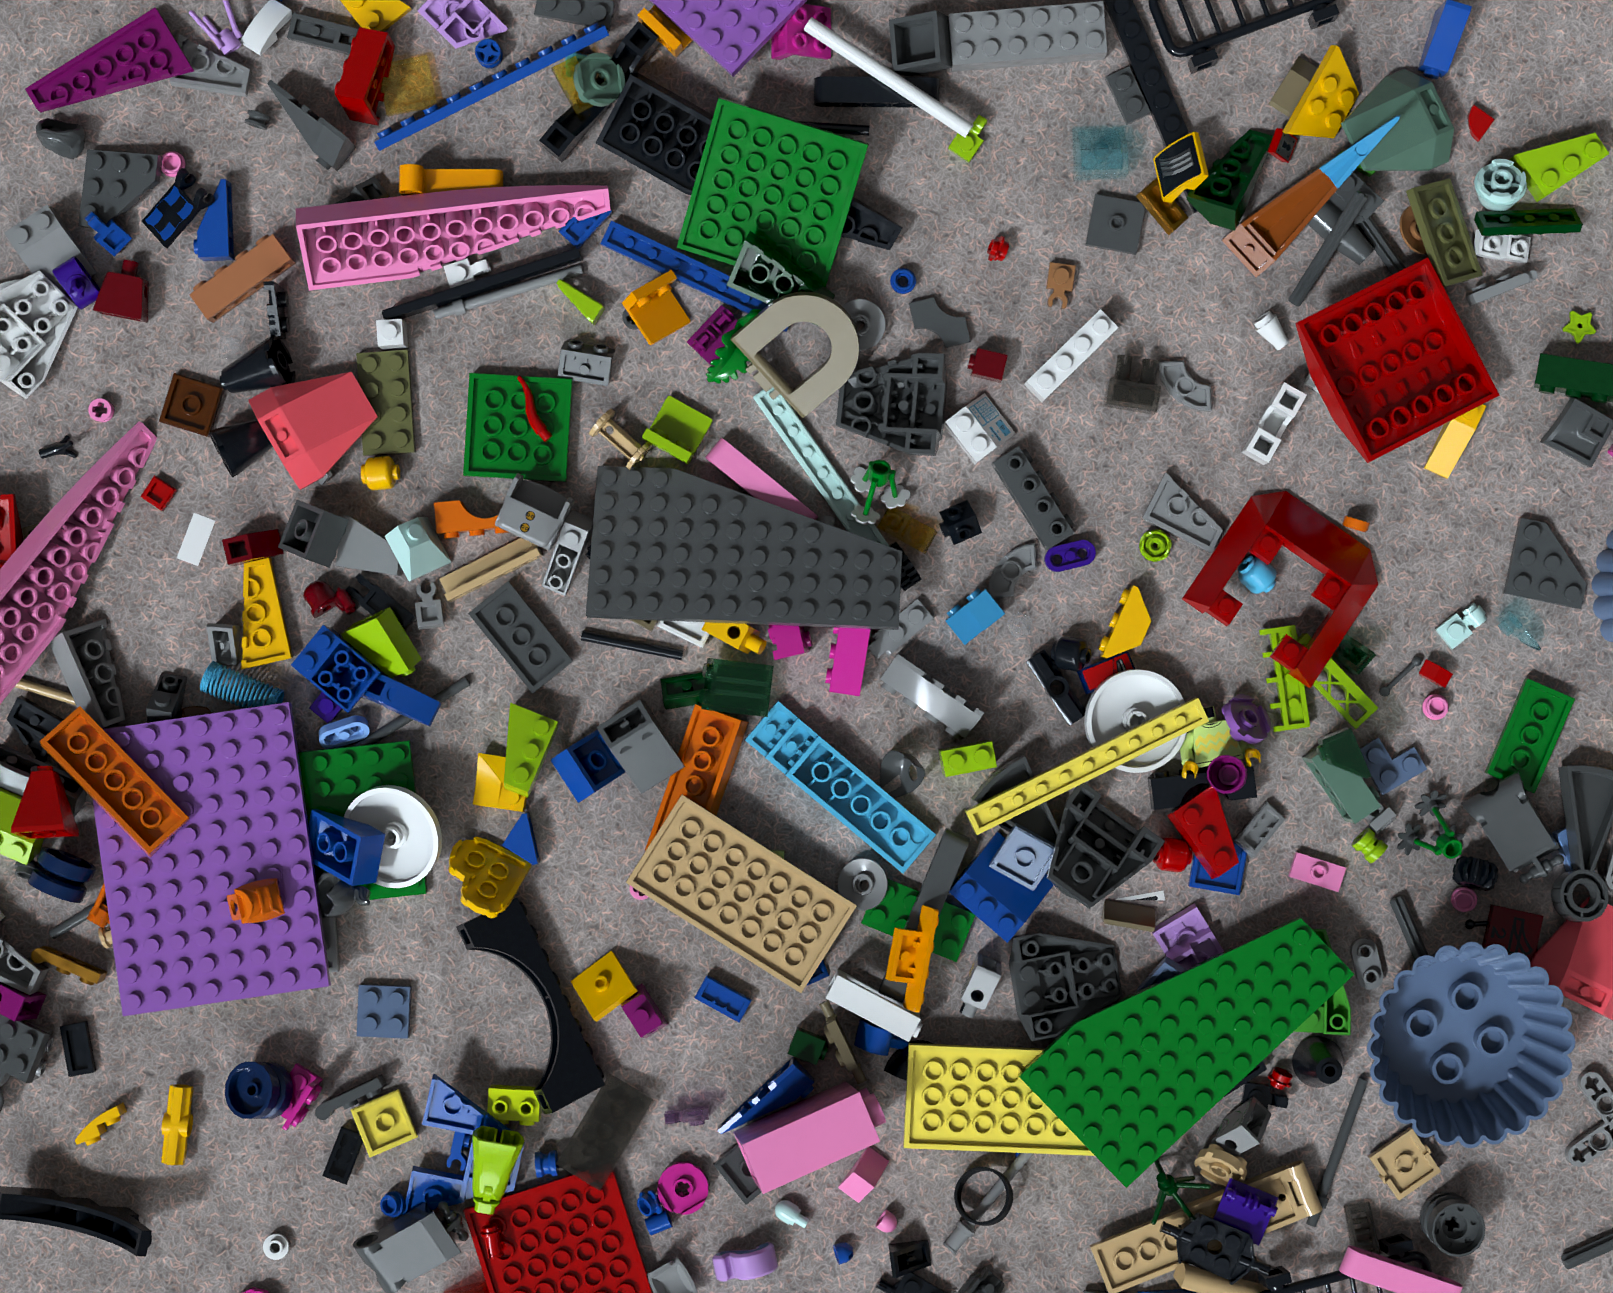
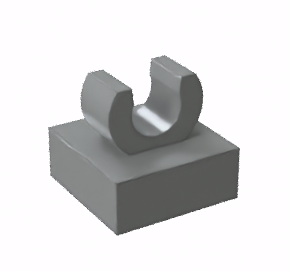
M1381 805L1378 808V815L1372 816L1369 814L1365 817L1371 822L1369 828L1376 836L1396 819V814L1390 807L1384 811Z

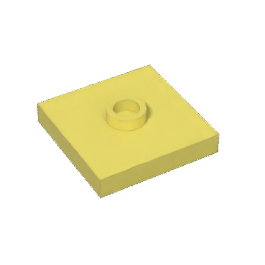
M399 1089L350 1109L369 1158L418 1137Z

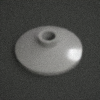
M854 299L845 303L842 307L850 314L854 323L861 321L865 325L863 330H857L859 351L874 347L882 339L885 332V318L881 309L873 302L865 299Z
M856 859L849 862L842 869L838 878L839 894L856 904V910H869L876 907L883 901L888 890V879L884 869L878 863L869 859ZM864 880L869 882V887L866 890L861 886Z

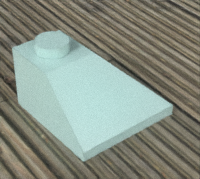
M417 517L407 521L385 535L409 582L451 563L428 517Z

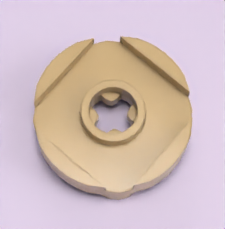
M1210 1144L1208 1148L1200 1150L1195 1160V1166L1199 1165L1202 1168L1200 1174L1220 1186L1226 1187L1229 1178L1244 1183L1247 1176V1161L1242 1157L1233 1156L1225 1152L1221 1146L1216 1144Z

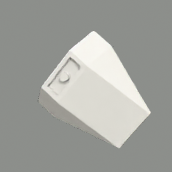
M40 270L0 290V382L25 399L45 380L78 308Z

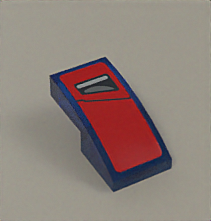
M1127 650L1088 665L1077 671L1085 693L1089 694L1094 692L1098 685L1111 675L1120 671L1135 669V666Z

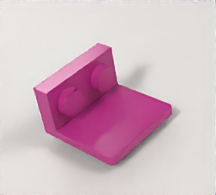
M803 4L771 37V59L782 60L792 55L825 60L830 59L831 48L805 32L804 28L810 18L813 17L831 29V9Z
M296 1063L290 1072L293 1083V1097L289 1107L280 1115L287 1119L282 1127L286 1131L291 1126L296 1128L299 1122L303 1121L309 1111L306 1108L307 1104L310 1105L312 1101H315L323 1089L319 1086L323 1079L299 1063Z

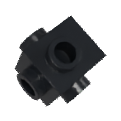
M968 500L939 512L943 521L939 523V527L945 538L950 537L953 545L982 533L976 514Z

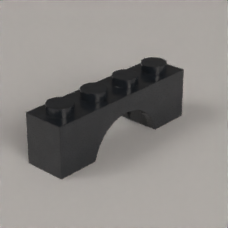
M1243 762L1247 769L1246 782L1240 790L1231 794H1225L1228 800L1257 798L1253 766L1248 767L1246 762ZM1205 766V771L1198 772L1196 778H1194V773L1189 770L1187 771L1186 778H1183V769L1179 770L1178 775L1169 776V771L1153 773V778H1147L1151 809L1159 810L1180 807L1182 799L1189 789L1198 784L1209 783L1207 779L1208 766Z

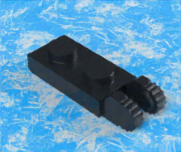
M360 573L355 578L360 584L370 590L366 596L363 597L354 587L348 586L346 588V591L360 602L359 605L371 615L390 607L404 631L416 618L415 615L377 584L374 585Z

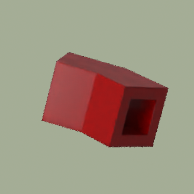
M1427 659L1419 671L1421 677L1446 688L1453 675L1448 670Z

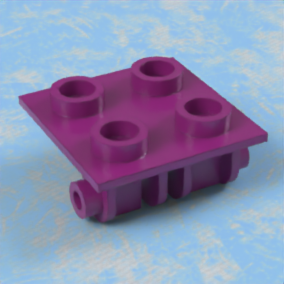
M721 305L686 343L710 364L713 359L720 358L715 354V351L725 346L721 340L722 336L735 328L737 319L728 309Z

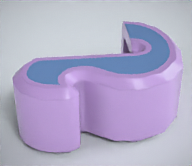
M770 1242L763 1243L752 1250L722 1251L712 1257L716 1279L722 1282L734 1278L749 1280L763 1277L774 1272L778 1267L774 1245Z

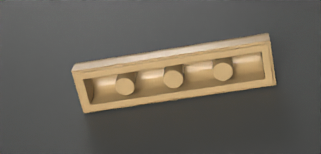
M1185 1263L1178 1264L1173 1274V1277L1182 1289L1197 1293H1260L1267 1290L1262 1284L1244 1279H1239L1231 1285L1228 1279Z

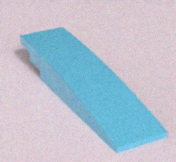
M778 700L744 739L901 873L904 874L936 836L932 830Z

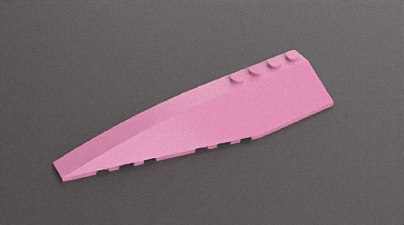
M601 185L477 188L295 208L296 229L309 291L414 278L420 276V272L429 269L432 271L440 269L443 264L455 260L458 262L476 253L481 255L517 243L520 238L528 235L534 237L542 234L541 231L552 227H556V229L566 226L568 220H571L573 217L581 221L611 210L608 186Z
M140 421L112 446L62 497L0 569V704L62 629L66 621L64 617L69 607L73 608L77 600L75 595L81 583L85 584L89 576L87 572L92 562H96L114 526L112 522L117 512L121 513L125 505L123 500L128 490L133 489L137 481L135 477L139 468L144 467L155 445L157 437Z

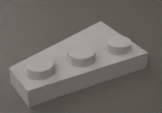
M179 34L177 42L194 71L171 77L169 80L171 86L242 97L248 96L252 76L250 69L224 56H219L209 51L208 48L200 44L197 45Z
M1166 472L1141 518L1208 553H1212L1223 531Z

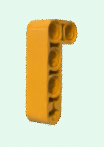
M416 164L399 165V193L402 196L452 190L503 187L502 170L424 169L423 166Z

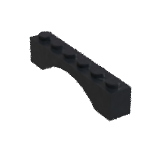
M639 21L621 41L610 59L622 68L625 84L630 74L635 71L638 72L660 46L658 37ZM598 75L595 81L598 85L604 83V79H601ZM578 99L563 115L555 120L539 141L542 147L562 163L610 105L599 107L590 103H584Z

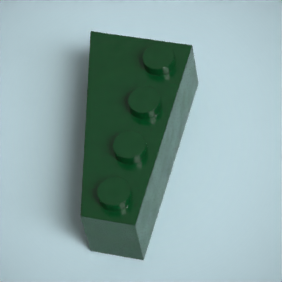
M751 231L745 239L726 285L767 304L781 296L794 292H815L831 299L835 297V294Z

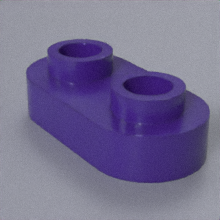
M1079 540L1050 548L1044 556V562L1049 570L1061 572L1090 564L1095 558L1096 550L1091 542ZM1080 548L1086 550L1085 558H1080L1077 555V551ZM1058 554L1061 556L1062 561L1060 564H1055L1052 561L1054 555Z

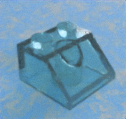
M1124 127L1072 129L1074 181L1126 178L1128 175V150Z

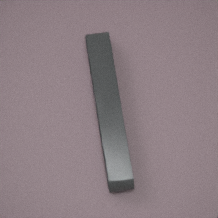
M948 828L945 829L904 929H918L922 905L938 909V916L940 915L967 850L970 837ZM885 973L878 993L903 1003L907 983L889 981L885 979Z

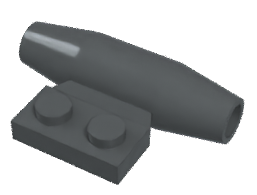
M1352 172L1309 221L1308 225L1325 240L1355 191L1364 193L1367 196L1366 202L1336 248L1338 252L1360 265L1374 249L1355 225L1366 221L1384 200Z

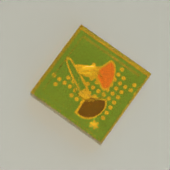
M427 55L393 61L391 63L389 78L383 77L381 85L387 116L424 110L433 104H437Z

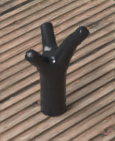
M68 435L55 445L39 449V455L42 459L55 455H67L76 458L77 454L68 450L73 445V441H68L70 439Z

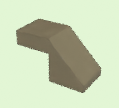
M1298 56L1270 100L1269 105L1290 118L1318 68Z

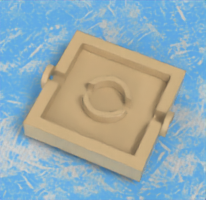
M1411 1127L1368 1155L1380 1174L1378 1175L1379 1178L1383 1181L1384 1185H1388L1398 1200H1401L1442 1172L1431 1157V1150L1426 1144H1422Z

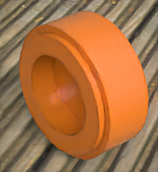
M1348 516L1344 517L1342 523L1345 527L1365 533L1370 525L1368 522Z

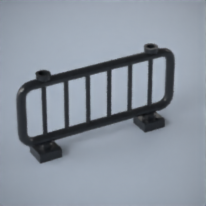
M1159 0L1148 1L1149 9L1167 52L1179 58L1193 56L1188 62L1191 74L1216 65L1218 60L1216 50L1207 51L1209 48L1312 10L1313 12L1308 19L1311 30L1334 22L1340 14L1336 4L1328 7V4L1336 0H1309L1294 6L1292 0H1287L1288 9L1271 15L1265 0H1259L1265 17L1246 24L1238 1L1232 0L1241 26L1222 33L1210 0H1204L1217 35L1198 41L1183 1L1177 0L1193 44L1185 47H1178L1172 40L1159 6Z
M1403 1233L1378 1240L1380 1250L1389 1255L1390 1257L1388 1258L1402 1263L1416 1261L1420 1264L1421 1269L1432 1272L1429 1259L1421 1252L1411 1251L1414 1250L1412 1240ZM1283 1266L1271 1268L1268 1276L1257 1272L1259 1282L1267 1288V1290L1260 1293H1306V1290L1324 1285L1326 1293H1332L1330 1284L1346 1279L1350 1280L1352 1293H1357L1355 1279L1341 1273L1339 1270L1293 1283L1290 1272ZM1376 1286L1377 1292L1383 1293L1382 1288Z

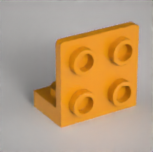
M655 5L649 11L643 8L637 14L639 22L655 34L659 42L674 57H677L693 41Z
M672 270L632 291L622 302L649 345L657 343L690 323V319L671 292V284L677 279Z

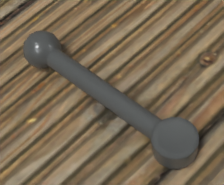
M1418 656L1413 657L1412 663L1386 687L1380 688V695L1388 696L1390 689L1415 666L1421 665V658Z

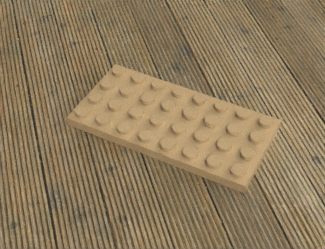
M683 794L626 881L630 886L800 993L808 984L857 907L850 900Z

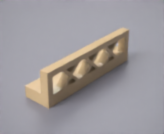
M519 538L439 580L446 592L444 595L447 601L453 602L543 557L539 546Z

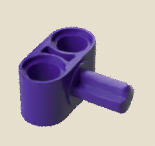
M75 256L52 270L58 282L79 309L82 310L96 301L100 288Z

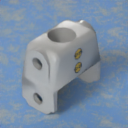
M517 473L506 494L495 526L550 551L563 527L564 521L569 516L575 500L570 497L566 499L556 491L541 484L523 480L524 476Z

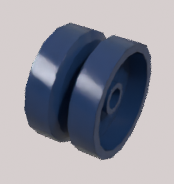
M42 847L37 858L38 863L42 867L32 870L28 883L50 896L73 903H81L87 892L83 883L92 881L96 867L90 862L68 852L50 847Z
M243 1062L230 1072L225 1084L227 1105L233 1114L242 1119L276 1118L282 1115L289 1107L293 1097L291 1076L285 1067L276 1062Z

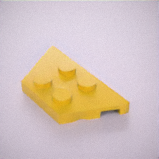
M1330 45L1283 129V133L1335 138L1341 123L1347 117L1359 95L1340 47L1337 45Z

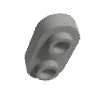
M1358 938L1350 947L1356 980L1365 989H1376L1383 981V972L1377 947L1373 941L1367 938ZM1363 947H1367L1369 950L1366 956L1361 955ZM1373 972L1374 979L1367 981V974Z

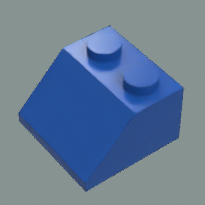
M598 729L551 759L552 764L578 803L625 773V770L608 748Z

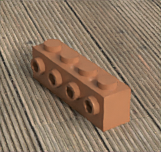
M275 235L263 236L256 242V247L249 252L248 250L242 251L235 257L236 261L231 265L220 267L214 272L215 276L209 281L203 280L194 286V291L189 295L208 321L214 323L264 287L263 282L272 281L296 264Z

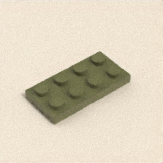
M1448 178L1407 190L1406 193L1427 256L1443 287L1483 276L1451 179Z
M409 350L356 353L358 383L378 416L362 434L363 456L416 453Z

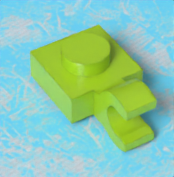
M978 115L966 138L957 133L948 149L970 163L984 141L978 135L988 120Z

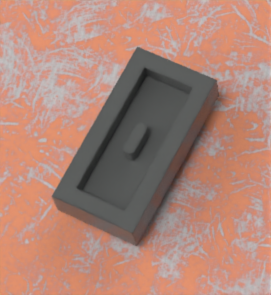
M1129 66L1105 78L1126 125L1150 115L1149 107Z

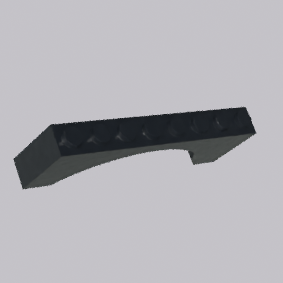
M515 898L497 917L489 918L481 914L456 926L467 950L488 952L509 961L530 979L540 994L549 1018L551 1045L544 1074L533 1092L543 1113L550 1114L604 1086V1074L600 1066L595 1064L592 1057L593 1050L581 1034L582 1027L580 1022L573 1017L570 1011L571 1004L566 995L562 994L559 987L560 980L548 964L549 957L547 952L540 947L537 941V931L533 925L529 924L524 904L519 902L518 898Z

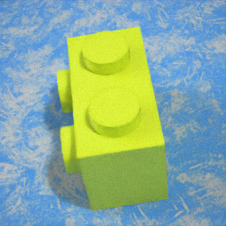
M491 1084L488 1089L487 1113L502 1124H509L510 1120L519 1121V1125H535V1122L540 1121L542 1108L533 1092L536 1087Z

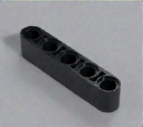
M821 76L814 78L815 106L919 108L874 77ZM903 77L940 102V80L938 78Z

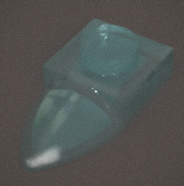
M1503 611L1496 617L1500 623L1498 625L1499 629L1506 636L1517 637L1525 645L1541 650L1537 641L1510 611Z

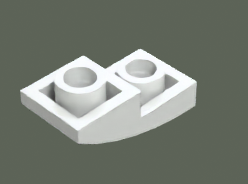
M269 0L248 26L241 39V44L261 56L278 40L276 32L292 18V10L276 0Z
M1477 229L1473 248L1476 256L1527 263L1531 237L1523 235L1482 236L1479 229Z

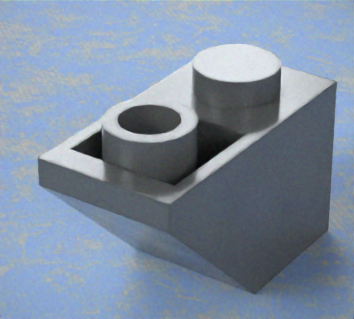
M161 673L146 707L147 723L179 718L187 683L186 676Z

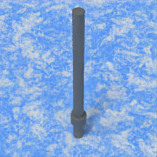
M1361 1078L1357 1080L1317 1192L1323 1209H1326L1329 1200L1327 1198L1328 1192L1368 1084L1367 1080ZM1321 1212L1309 1216L1306 1224L1316 1227Z

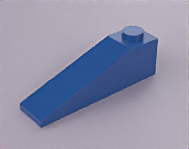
M793 1056L718 1126V1132L720 1134L728 1132L795 1101L799 1096L805 1098L814 1089L812 1086L814 1078Z

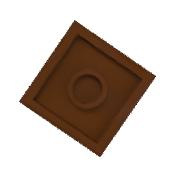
M174 373L159 422L210 437L209 431L213 428L225 389Z

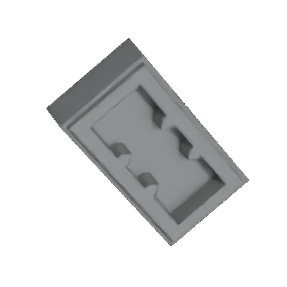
M1264 802L1233 841L1251 858L1255 857L1286 818L1271 804Z

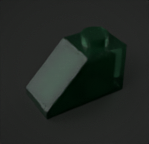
M1343 728L1317 739L1319 746L1316 749L1322 761L1326 760L1327 764L1361 778L1368 779L1372 777L1351 728Z

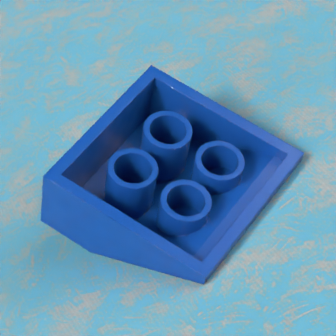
M997 831L952 883L949 893L1008 943L1054 884L1047 879V874H1045L1036 889L1032 891L989 867L991 859L1005 840Z

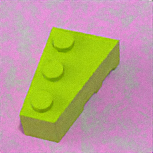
M1591 133L1518 153L1509 160L1514 162L1513 166L1518 168L1521 173L1525 172L1527 188L1536 202H1538L1609 155V152L1597 134Z

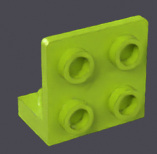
M668 396L650 429L645 430L642 438L689 465L713 421L699 411L672 396Z

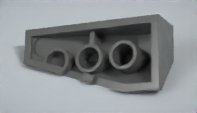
M270 80L267 84L309 147L318 156L316 161L325 169L329 170L332 167L338 172L356 146L322 117L317 116L307 106L301 105L296 98Z

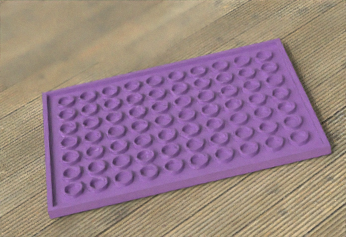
M291 702L103 729L189 817V820L150 858L93 799L123 1016L330 986L331 981ZM277 878L285 914L257 923L242 924L241 920H232L227 895L235 894L234 889L247 883ZM234 903L235 910L237 912L238 907L237 904Z

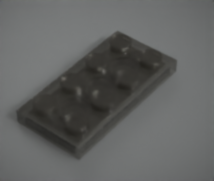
M612 1074L608 1075L604 1082L605 1085L599 1090L556 1163L599 1191H602L655 1101Z

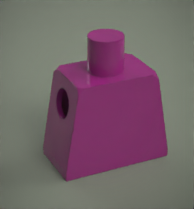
M0 982V1014L13 1021L37 1019L47 995L41 992L28 995Z
M643 983L636 986L638 991L621 1003V1007L641 1038H648L668 1025V1022Z

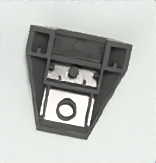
M1086 783L1075 787L1065 803L1047 879L1090 909L1151 863L1165 841L1145 826L1139 830L1133 828L1100 804L1098 801L1102 795Z

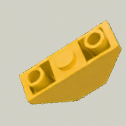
M1134 585L1130 586L1129 590L1125 588L1119 599V603L1122 604L1119 613H1113L1108 625L1112 627L1108 637L1103 636L1098 650L1102 651L1100 654L1102 658H1109L1140 646L1147 633L1151 619L1139 588Z

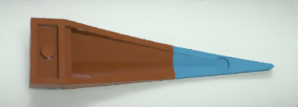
M1396 115L1251 213L1238 224L1235 231L1231 230L1221 241L1257 278L1280 257L1322 206L1399 121L1400 115Z

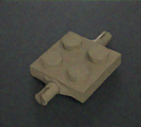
M826 1000L819 1004L826 1017L824 1033L829 1043H835L837 1047L835 1049V1056L841 1068L846 1066L848 1072H852L857 1084L863 1083L867 1078L860 1067L861 1064L857 1062V1058L837 1019V1014H835L829 1000Z

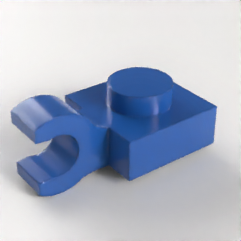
M92 211L84 218L87 224L98 232L94 236L95 241L114 257L132 239L130 234L112 219L105 224Z
M455 1131L451 1154L447 1159V1167L450 1168L453 1160L458 1159L461 1161L460 1170L463 1171L465 1169L468 1159L463 1149L464 1147H469L471 1134Z

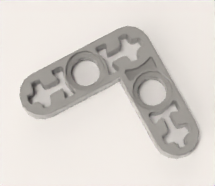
M1585 1070L1579 1074L1577 1085L1602 1121L1566 1147L1565 1157L1567 1161L1577 1167L1587 1165L1613 1146V1138L1604 1129L1606 1126L1610 1130L1613 1129V1092L1603 1078L1591 1070ZM1587 1077L1596 1079L1593 1084L1600 1092L1595 1093L1591 1087H1585ZM1602 1097H1609L1611 1099L1610 1108L1601 1110L1598 1104L1599 1100ZM1599 1132L1603 1133L1605 1136L1604 1144L1595 1146L1592 1142L1593 1136ZM1585 1141L1587 1142V1145L1591 1149H1593V1152H1590L1588 1149L1584 1150L1581 1153V1160H1578L1577 1158H1572L1575 1155L1574 1150L1576 1148L1582 1151L1587 1147L1583 1144Z

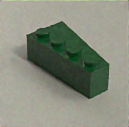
M1540 353L1534 388H1539L1538 392L1544 394L1560 392L1565 393L1566 397L1577 399L1586 397L1591 398L1595 402L1613 403V364Z

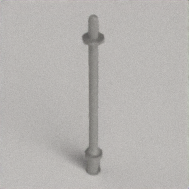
M1020 1153L1003 1174L1009 1182H1011L1033 1153ZM1001 1179L995 1183L970 1214L972 1219L979 1221L1005 1189ZM966 1219L959 1220L956 1223V1229L944 1241L943 1245L953 1254H956L969 1237L972 1238L974 1236V1226L976 1224Z

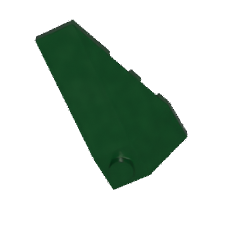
M1249 129L1230 147V151L1225 156L1213 162V166L1208 170L1209 176L1195 190L1189 191L1187 201L1210 224L1233 231L1236 230L1267 158L1268 149L1273 138L1272 135Z

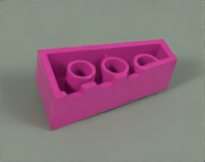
M769 625L768 633L770 640H772L773 645L776 644L777 650L772 651L774 660L810 652L809 647L813 646L810 632H805L804 626Z

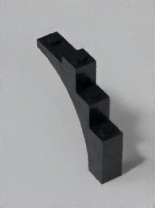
M0 1186V1219L38 1223L80 1232L113 1243L135 1256L146 1257L147 1250L152 1242V1231L139 1222V1215L130 1208L99 1206L90 1198L61 1197L51 1189Z

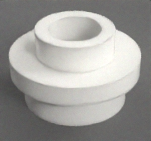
M271 1234L263 1243V1251L270 1259H282L289 1251V1241L282 1234ZM272 1243H277L280 1246V1250L274 1251L271 1247Z

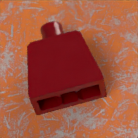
M124 259L121 274L114 272L106 273L93 311L99 314L148 322L149 281L136 277L139 266L138 262Z

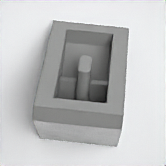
M207 623L211 660L220 664L238 665L241 626Z

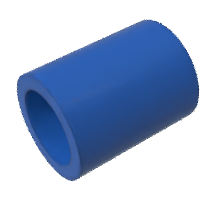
M667 1210L662 1211L661 1214H655L644 1219L651 1236L673 1227Z

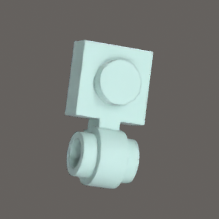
M1474 602L1462 611L1464 614L1462 619L1457 613H1454L1435 628L1436 632L1450 649H1454L1473 634L1468 625H1473L1476 628L1487 620L1486 612L1480 605H1476Z

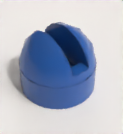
M840 1242L833 1245L835 1257L839 1265L847 1263L852 1259L853 1248L850 1244Z

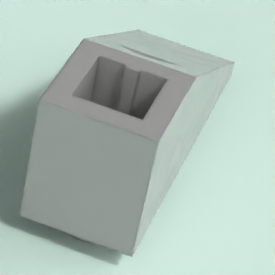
M574 510L566 518L542 587L563 596L566 595L593 530V518Z

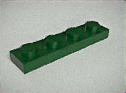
M1575 208L1477 211L1474 218L1482 236L1566 234L1580 232L1583 225Z

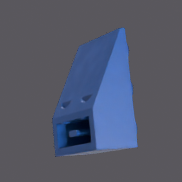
M322 625L291 664L293 668L347 713L353 709L381 674L371 662L344 640L338 632L325 625Z

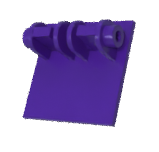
M1229 1178L1213 1219L1252 1234L1253 1244L1259 1246L1271 1216L1274 1217L1276 1215L1278 1207L1275 1205L1278 1197Z

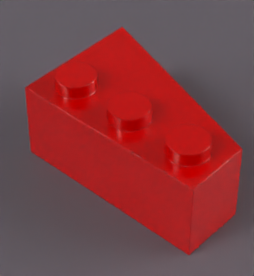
M359 27L357 35L352 39L349 57L344 61L341 79L335 86V96L352 121L379 125L380 117H376L378 102H383L385 94L381 93L383 78H389L395 45L388 32Z
M1211 785L1167 815L1211 879L1221 876L1239 863L1217 790Z

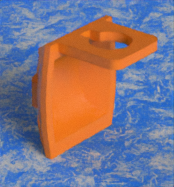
M277 878L247 883L234 889L235 894L227 895L232 920H241L242 924L263 922L285 914ZM234 903L237 904V907H238L237 912H236V910H235Z

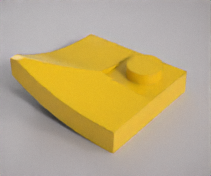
M478 753L473 805L525 812L527 797L504 788L506 757Z

